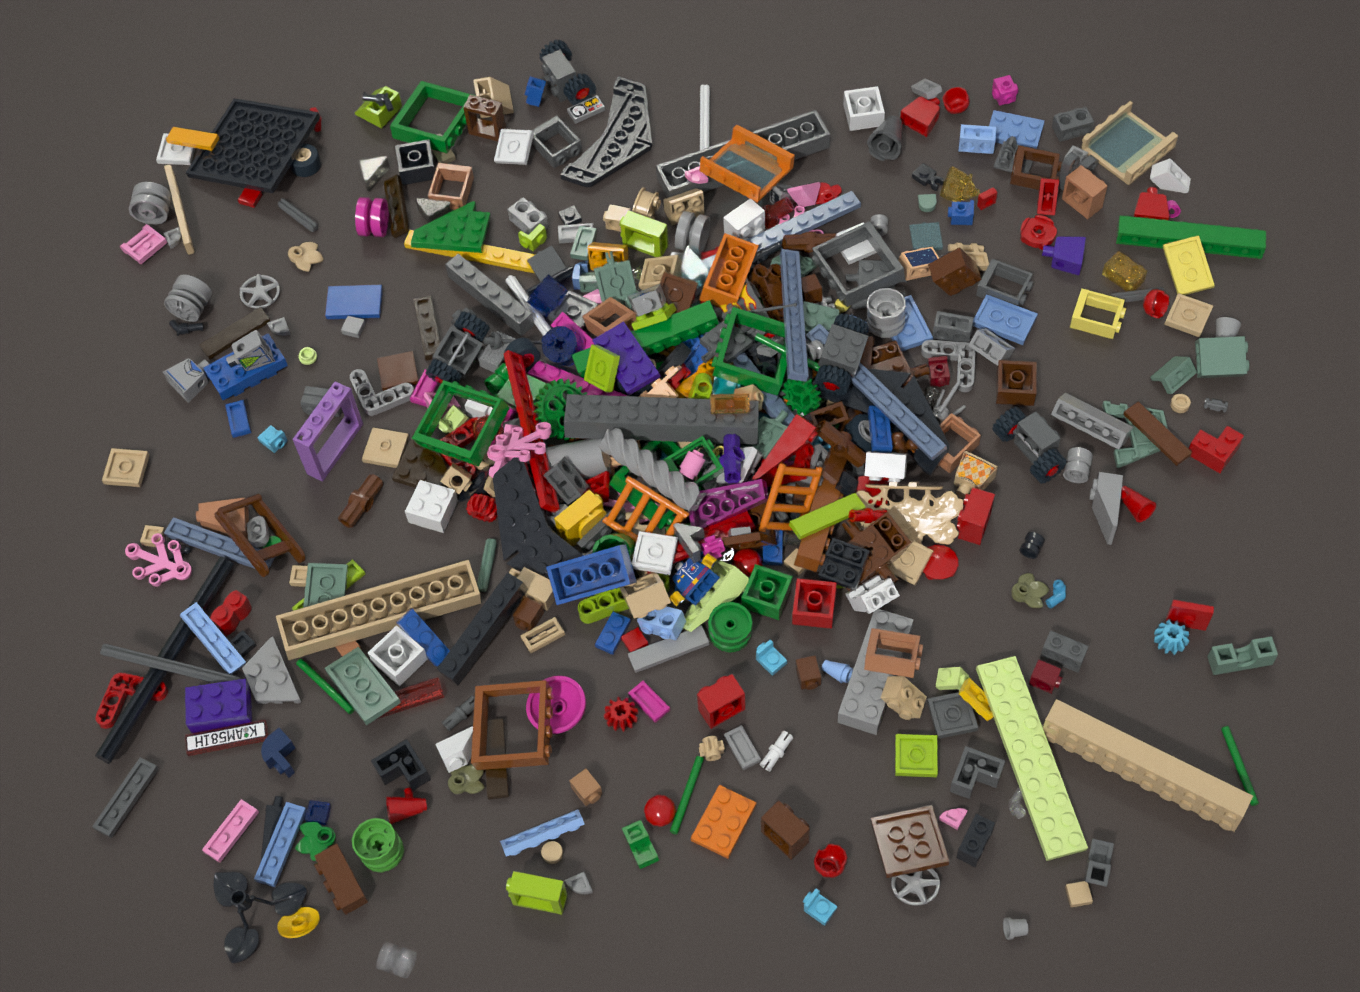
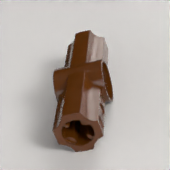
M817 232L784 235L782 248L809 253L813 252V247L837 236L836 233L817 234Z
M826 420L819 423L816 432L820 438L831 446L830 450L835 456L845 457L857 468L864 464L866 453L851 442L852 437L849 433L838 431Z
M369 474L358 490L355 489L350 494L347 506L338 517L339 522L345 527L353 528L363 512L366 513L371 509L374 497L384 485L378 476Z

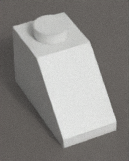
M1171 159L1152 165L1150 179L1160 189L1188 193L1191 178Z
M473 726L435 744L449 773L467 765L470 761Z

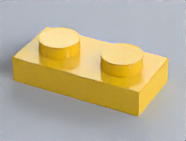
M970 678L965 680L959 695L986 721H989L993 718V714L985 692Z

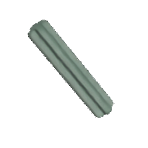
M488 538L485 543L477 581L479 592H486L488 589L497 545L495 539Z

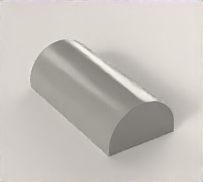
M586 439L546 448L549 467L565 456L583 479L592 478L605 471L611 474L610 457L598 447L602 439Z

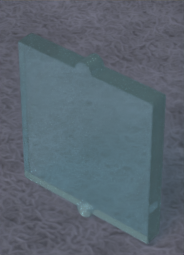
M923 222L922 224L909 225L913 250L933 247L934 250L943 249L939 222Z

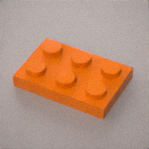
M719 785L692 834L691 841L729 859L757 805L756 802Z

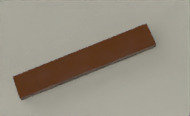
M847 407L846 413L849 419L840 423L838 431H843L845 425L856 415L866 413ZM829 449L822 466L821 475L835 485L840 479L847 459L835 456Z

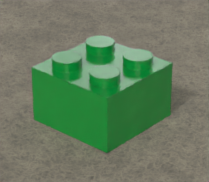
M755 564L742 595V606L746 607L749 611L779 620L792 589L793 576Z

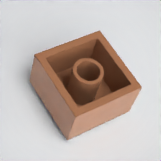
M1080 165L1066 176L1062 200L1086 219H1089L1102 209L1107 185L1103 180L1093 175L1090 170Z

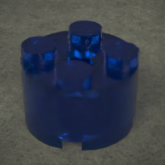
M550 274L542 280L543 283L535 288L526 301L545 317L554 311L558 306V301L568 292L566 287Z
M565 326L554 327L542 337L544 355L558 365L571 366L575 364L572 354L584 349L582 338Z

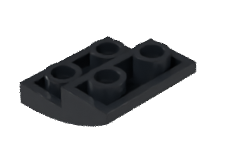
M833 538L825 554L826 559L818 574L819 578L835 582L837 585L856 591L870 551Z

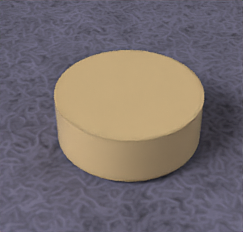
M1176 394L1173 396L1170 405L1175 412L1185 413L1188 411L1191 401L1184 394Z
M550 841L544 844L541 854L545 862L555 864L562 859L563 850L559 843Z

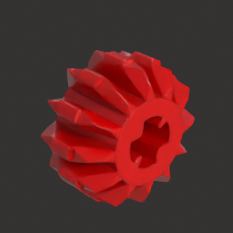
M474 494L468 500L466 510L473 518L484 522H493L498 516L496 500L494 498H490L488 495Z
M618 696L617 702L610 699V706H605L606 713L604 714L607 725L609 727L613 726L615 731L620 727L624 732L626 726L632 729V723H637L638 720L636 716L638 715V709L635 708V703H629L627 697L621 701V698Z

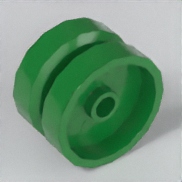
M726 602L713 609L708 621L709 637L713 645L719 650L729 653L740 651L746 647L752 635V618L746 607L739 603Z

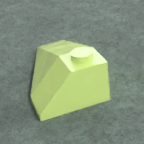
M717 559L711 570L720 578L696 606L694 604L689 606L684 616L686 623L683 629L692 632L709 619L715 607L737 598L745 590L749 578L735 566Z

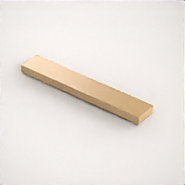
M166 165L164 168L183 243L188 255L193 254L195 251L172 166Z

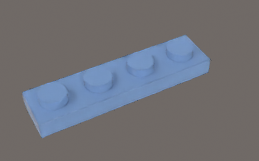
M286 802L254 877L256 882L272 887L276 886L307 812L306 807Z

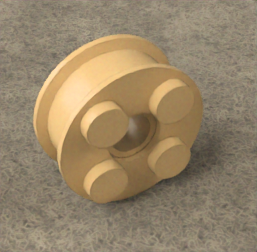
M642 187L637 195L632 212L655 220V217H653L655 210L658 211L661 204L659 193L648 192L645 187Z

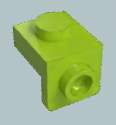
M541 224L529 235L522 231L518 233L520 244L532 251L540 244H543L547 238L546 229Z

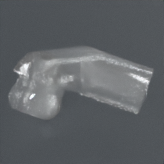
M1016 788L1008 801L1010 813L1018 819L1023 818L1026 814L1021 804L1023 795L1020 788Z

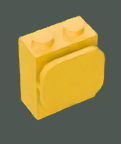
M588 490L554 518L557 534L574 547L606 515L602 498Z

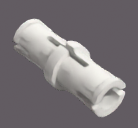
M781 732L775 744H771L769 747L770 751L760 762L762 768L765 767L767 762H770L765 770L769 772L772 770L779 757H783L786 747L794 739L791 734L784 741L788 732Z

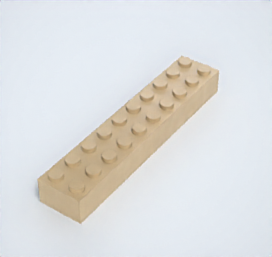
M466 560L277 615L276 619L288 660H292L390 631L396 625L400 628L396 622L410 609H413L422 620H427L481 604V599L470 562Z
M1057 699L1045 720L1043 730L1048 742L1057 743L1063 746L1066 751L1075 752L1086 761L1095 762L1101 765L1104 770L1113 771L1124 780L1133 781L1144 790L1153 791L1164 800L1173 801L1184 810H1191L1199 814L1201 818L1219 824L1225 830L1235 832L1252 800L1253 795Z

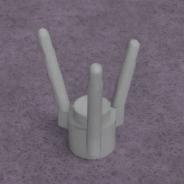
M960 380L957 381L942 405L940 403L945 390L942 389L932 410L939 425L949 416V410L946 408V405L960 385ZM963 405L952 414L958 415L966 406Z

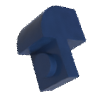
M277 728L263 742L261 748L262 758L269 769L274 767L280 775L285 773L290 778L295 774L285 757L296 748L288 736L280 728Z

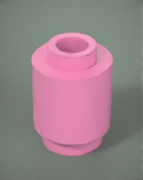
M693 450V452L688 451L680 465L681 470L679 472L693 480L706 461L703 459L704 454Z

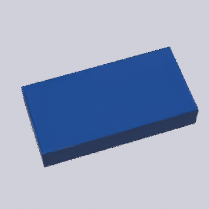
M240 400L226 404L225 407L233 438L251 433L244 401Z

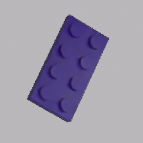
M625 322L618 324L592 340L594 345H599L620 356L616 378L628 396L660 378L659 372Z

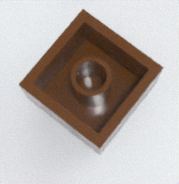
M960 247L928 264L933 282L949 296L958 294L961 290L973 286L976 282L982 280L976 262Z
M998 361L996 404L1034 406L1037 362Z
M778 800L761 817V832L792 860L809 843L810 828L803 818H798L793 814L794 811L788 804L785 803L783 805Z

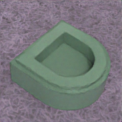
M936 194L918 195L920 210L931 212L936 208Z

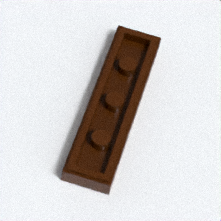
M1136 402L1124 411L1123 415L1176 466L1191 456L1192 452L1140 402Z

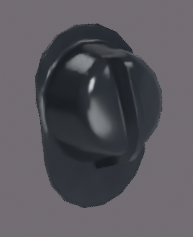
M488 466L484 467L471 481L472 484L466 492L462 490L458 496L459 502L467 500L474 494L490 496L484 490L489 475Z

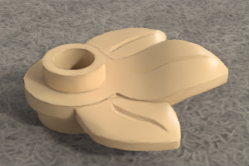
M313 242L302 243L300 246L291 247L288 251L289 259L296 264L298 269L306 272L310 271V264L323 262L321 253L317 251L318 244Z

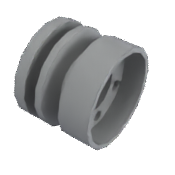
M180 275L164 300V305L174 316L188 322H196L199 320L204 306L209 302L212 291L200 279L190 275Z
M882 288L875 290L867 299L868 329L875 336L890 338L898 335L904 329L906 300L899 291L891 288Z

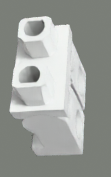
M875 575L862 583V585H859L856 591L851 590L845 593L854 611H867L869 614L900 596L891 578L881 580L879 575Z

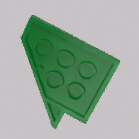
M472 201L414 230L411 247L482 253L490 222V212L475 211L476 203Z

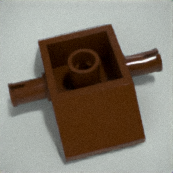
M896 340L874 347L872 350L871 369L911 373V376L903 385V389L913 376L918 378L930 374L926 363L913 368L909 367Z
M886 512L863 531L854 522L850 521L852 518L846 520L851 527L845 522L841 526L852 538L848 543L867 550L871 549L873 554L871 557H868L858 586L878 574L883 580L891 578L894 583H897L899 579L896 578L888 566L900 558L912 542L889 512Z

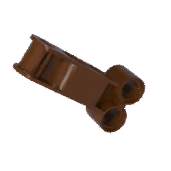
M772 264L767 269L763 265H756L747 277V280L758 289L764 307L783 306L782 283L780 281L781 266ZM783 308L766 311L771 319L784 323Z

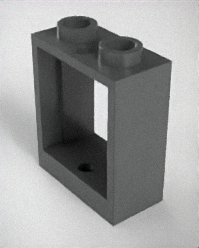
M558 116L532 130L534 132L532 145L553 168L564 164L567 160L582 152L581 140ZM560 133L570 145L552 154L543 142Z
M992 259L982 280L978 284L976 296L984 299L987 294L1016 306L1024 305L1027 298L1026 293L1032 290L1034 284L1032 281L1033 273ZM995 275L1023 285L1018 296L1014 297L990 288L989 286Z

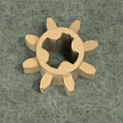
M716 736L703 738V743L699 744L700 756H705L707 761L720 759L721 754L725 750L723 740L718 741Z

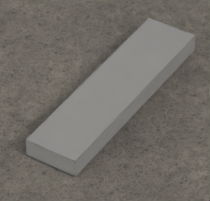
M701 625L692 632L685 631L680 633L677 640L664 639L628 653V658L634 672L637 673L708 646L709 641Z

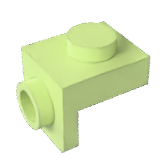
M453 405L445 416L440 419L438 428L446 434L447 432L451 433L464 424L469 417L457 406Z
M961 667L939 668L936 687L939 690L958 689L960 691L969 675Z

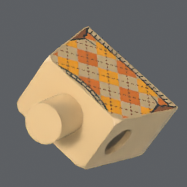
M965 451L954 480V485L959 487L956 491L957 496L965 499L966 494L971 493L972 487L984 490L996 477L998 466Z

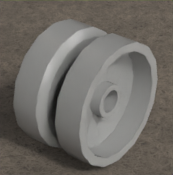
M154 182L136 184L133 188L132 199L128 209L130 215L145 224L157 225L165 222L172 199L170 191Z
M684 211L676 229L675 248L682 251L690 248L691 253L700 255L704 251L708 240L710 217L700 214L696 218L693 212Z

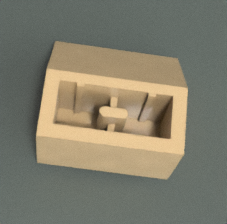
M492 77L474 79L476 96L502 102L504 114L514 113L509 85ZM480 114V118L490 117Z
M695 188L663 199L664 211L671 225L678 224L684 211L693 212L696 218L700 214L704 215L703 191Z

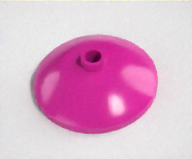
M552 676L544 679L553 688L552 693L554 695V699L551 700L553 718L550 719V725L552 726L553 734H560L570 730L581 720L586 708V696L581 686L575 680L566 676ZM540 693L529 694L526 702L528 719L536 729H538ZM563 708L561 712H557V710Z

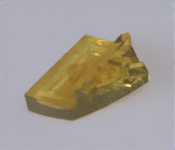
M952 166L948 170L940 196L951 202H961L979 195L980 191L974 186L972 174L967 176V174Z

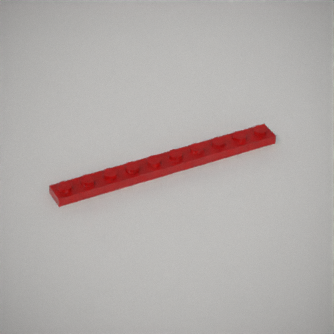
M508 350L504 353L505 365L516 403L520 426L525 437L536 432L538 420H535L537 415L533 412L535 407L522 355ZM537 438L529 443L543 442V439ZM528 450L530 451L529 461L541 508L555 513L560 509L556 491L543 476L550 468L546 452L544 454H536L534 450Z

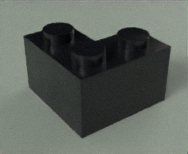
M407 739L371 760L384 785L403 775L414 791L431 780L427 770Z

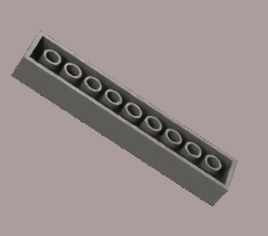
M816 110L752 132L794 154V160L830 148V133ZM730 140L656 165L657 180L666 197L669 198L695 188L706 192L723 186L724 184L707 176V183H693L685 177V172L699 167L702 156L707 159L712 158ZM727 152L716 163L742 178L765 171L731 152Z
M567 394L564 417L565 438L603 439L607 429L612 431L615 428H619L623 433L624 439L693 442L703 436L705 440L709 439L711 443H723V437L726 434L735 433L740 437V444H757L759 401Z

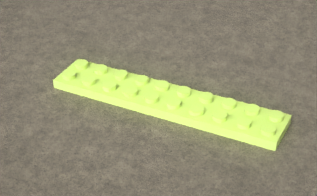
M1016 656L978 665L976 667L977 674L1046 861L1086 851L1088 846Z

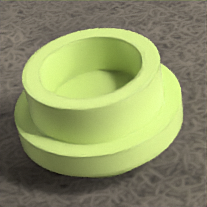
M310 347L303 348L299 353V360L304 365H310L317 359L316 351Z

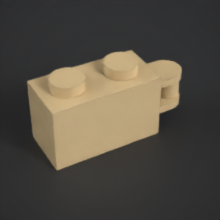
M525 567L521 572L511 568L509 573L524 582L528 588L521 601L524 597H527L541 604L543 609L548 611L555 600L550 580Z

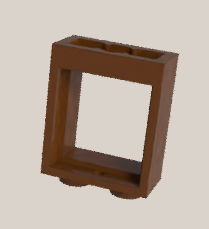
M469 95L463 107L469 134L499 141L501 129H506L502 102ZM476 113L490 116L492 121L477 118Z
M1018 145L1014 156L1010 184L1039 190L1041 178L1045 177L1022 173L1023 159L1052 165L1051 175L1048 179H1059V176L1056 175L1060 171L1062 163L1059 161L1060 154Z

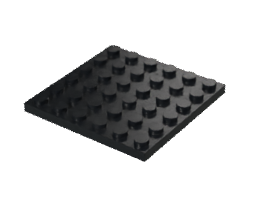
M234 98L212 131V133L219 136L213 151L201 149L186 171V175L188 178L274 193L319 121L320 115L318 112Z

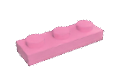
M241 799L202 851L221 863L259 811Z

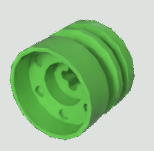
M379 818L366 820L354 831L352 847L360 860L370 870L380 873L390 871L401 861L404 853L403 842L392 825L386 820Z

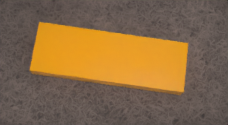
M173 127L166 138L169 144L213 151L219 140L218 134Z

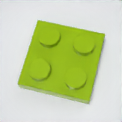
M666 302L662 308L636 316V319L631 323L633 329L637 330L668 320L677 310L675 304L668 305Z
M591 344L584 381L605 392H612L620 356L599 345Z
M896 734L895 776L937 777V735Z

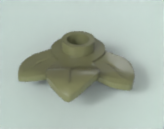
M1031 573L1021 575L1018 583L1011 589L1012 597L1015 601L1025 602L1031 608H1042L1043 602L1040 598L1044 597L1049 591V588L1044 583L1035 581L1034 575Z
M471 764L452 771L451 777L448 780L449 789L455 794H461L464 791L475 794L482 791L485 787L479 779L482 777L484 770H477Z

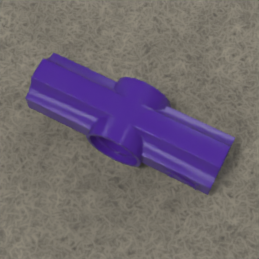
M735 433L726 434L723 437L724 454L719 457V461L724 468V480L729 484L738 483L741 480V462L745 459V454L740 449V437Z

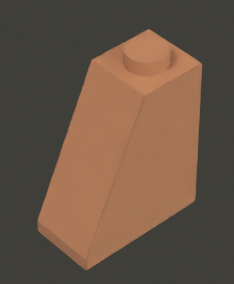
M245 498L199 503V511H196L197 522H200L204 529L229 536L214 517V513L220 507ZM249 506L226 513L248 540Z

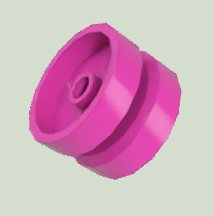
M360 197L357 201L355 212L357 234L368 237L372 233L375 237H385L389 222L387 200L385 198H375L372 202L370 198Z

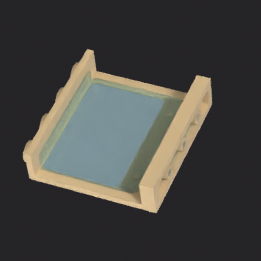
M1131 101L1125 106L1122 105L1115 114L1109 115L1106 121L1098 124L1090 134L1087 133L1082 139L1083 144L1081 148L1087 151L1089 156L1092 155L1099 160V164L1128 185L1176 146L1178 135L1174 132L1167 137L1163 136L1131 113L1133 104Z

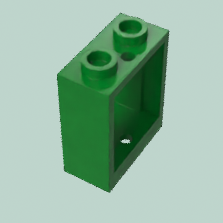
M703 436L663 459L667 463L669 471H679L675 463L685 458L688 451L693 452V450L703 447L716 469L694 481L698 488L724 472L719 461L720 455L715 456L712 451L715 449L709 439L705 440Z

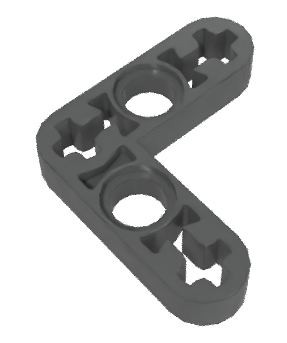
M1073 152L1069 153L1062 163L1058 188L1062 191L1064 190L1066 176L1080 165L1092 172L1097 167L1099 160L1090 155L1079 164L1080 157Z

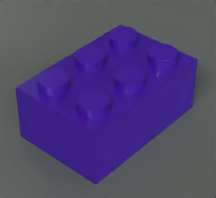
M246 679L185 687L186 725L192 734L252 724L251 688Z

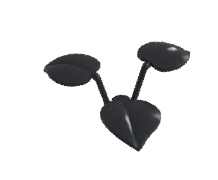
M215 872L213 886L217 901L224 907L234 905L238 909L237 913L244 924V929L236 927L226 935L224 948L230 962L239 963L246 960L255 952L259 945V933L255 929H248L249 926L243 913L251 908L253 901L271 906L275 905L277 914L291 916L301 908L307 895V888L298 883H283L273 890L272 898L274 901H268L246 893L248 881L243 874L238 872Z

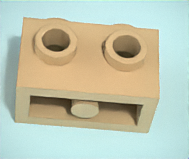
M904 676L887 677L881 699L887 703V706L894 709L905 720L920 718L927 698Z

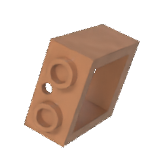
M438 163L428 193L430 206L456 210L466 205L474 179L472 167ZM443 180L464 182L460 197L439 195Z
M609 297L582 317L587 330L598 337L622 322H625L629 330L633 331L631 323L636 319V314L620 302ZM615 313L621 316L607 327L600 324Z
M952 413L940 424L943 433L945 434L952 429L969 443L955 457L948 453L939 464L948 473H951L960 464L965 451L971 453L979 445L981 437L975 428H971L962 418L956 417Z
M871 628L864 670L914 678V672L919 670L921 660L917 656H922L923 645L919 644L920 636ZM877 648L911 653L912 657L911 660L879 655L876 654Z

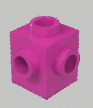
M1010 75L993 80L992 95L997 100L999 106L1016 101L1018 86L1016 83L1014 84Z

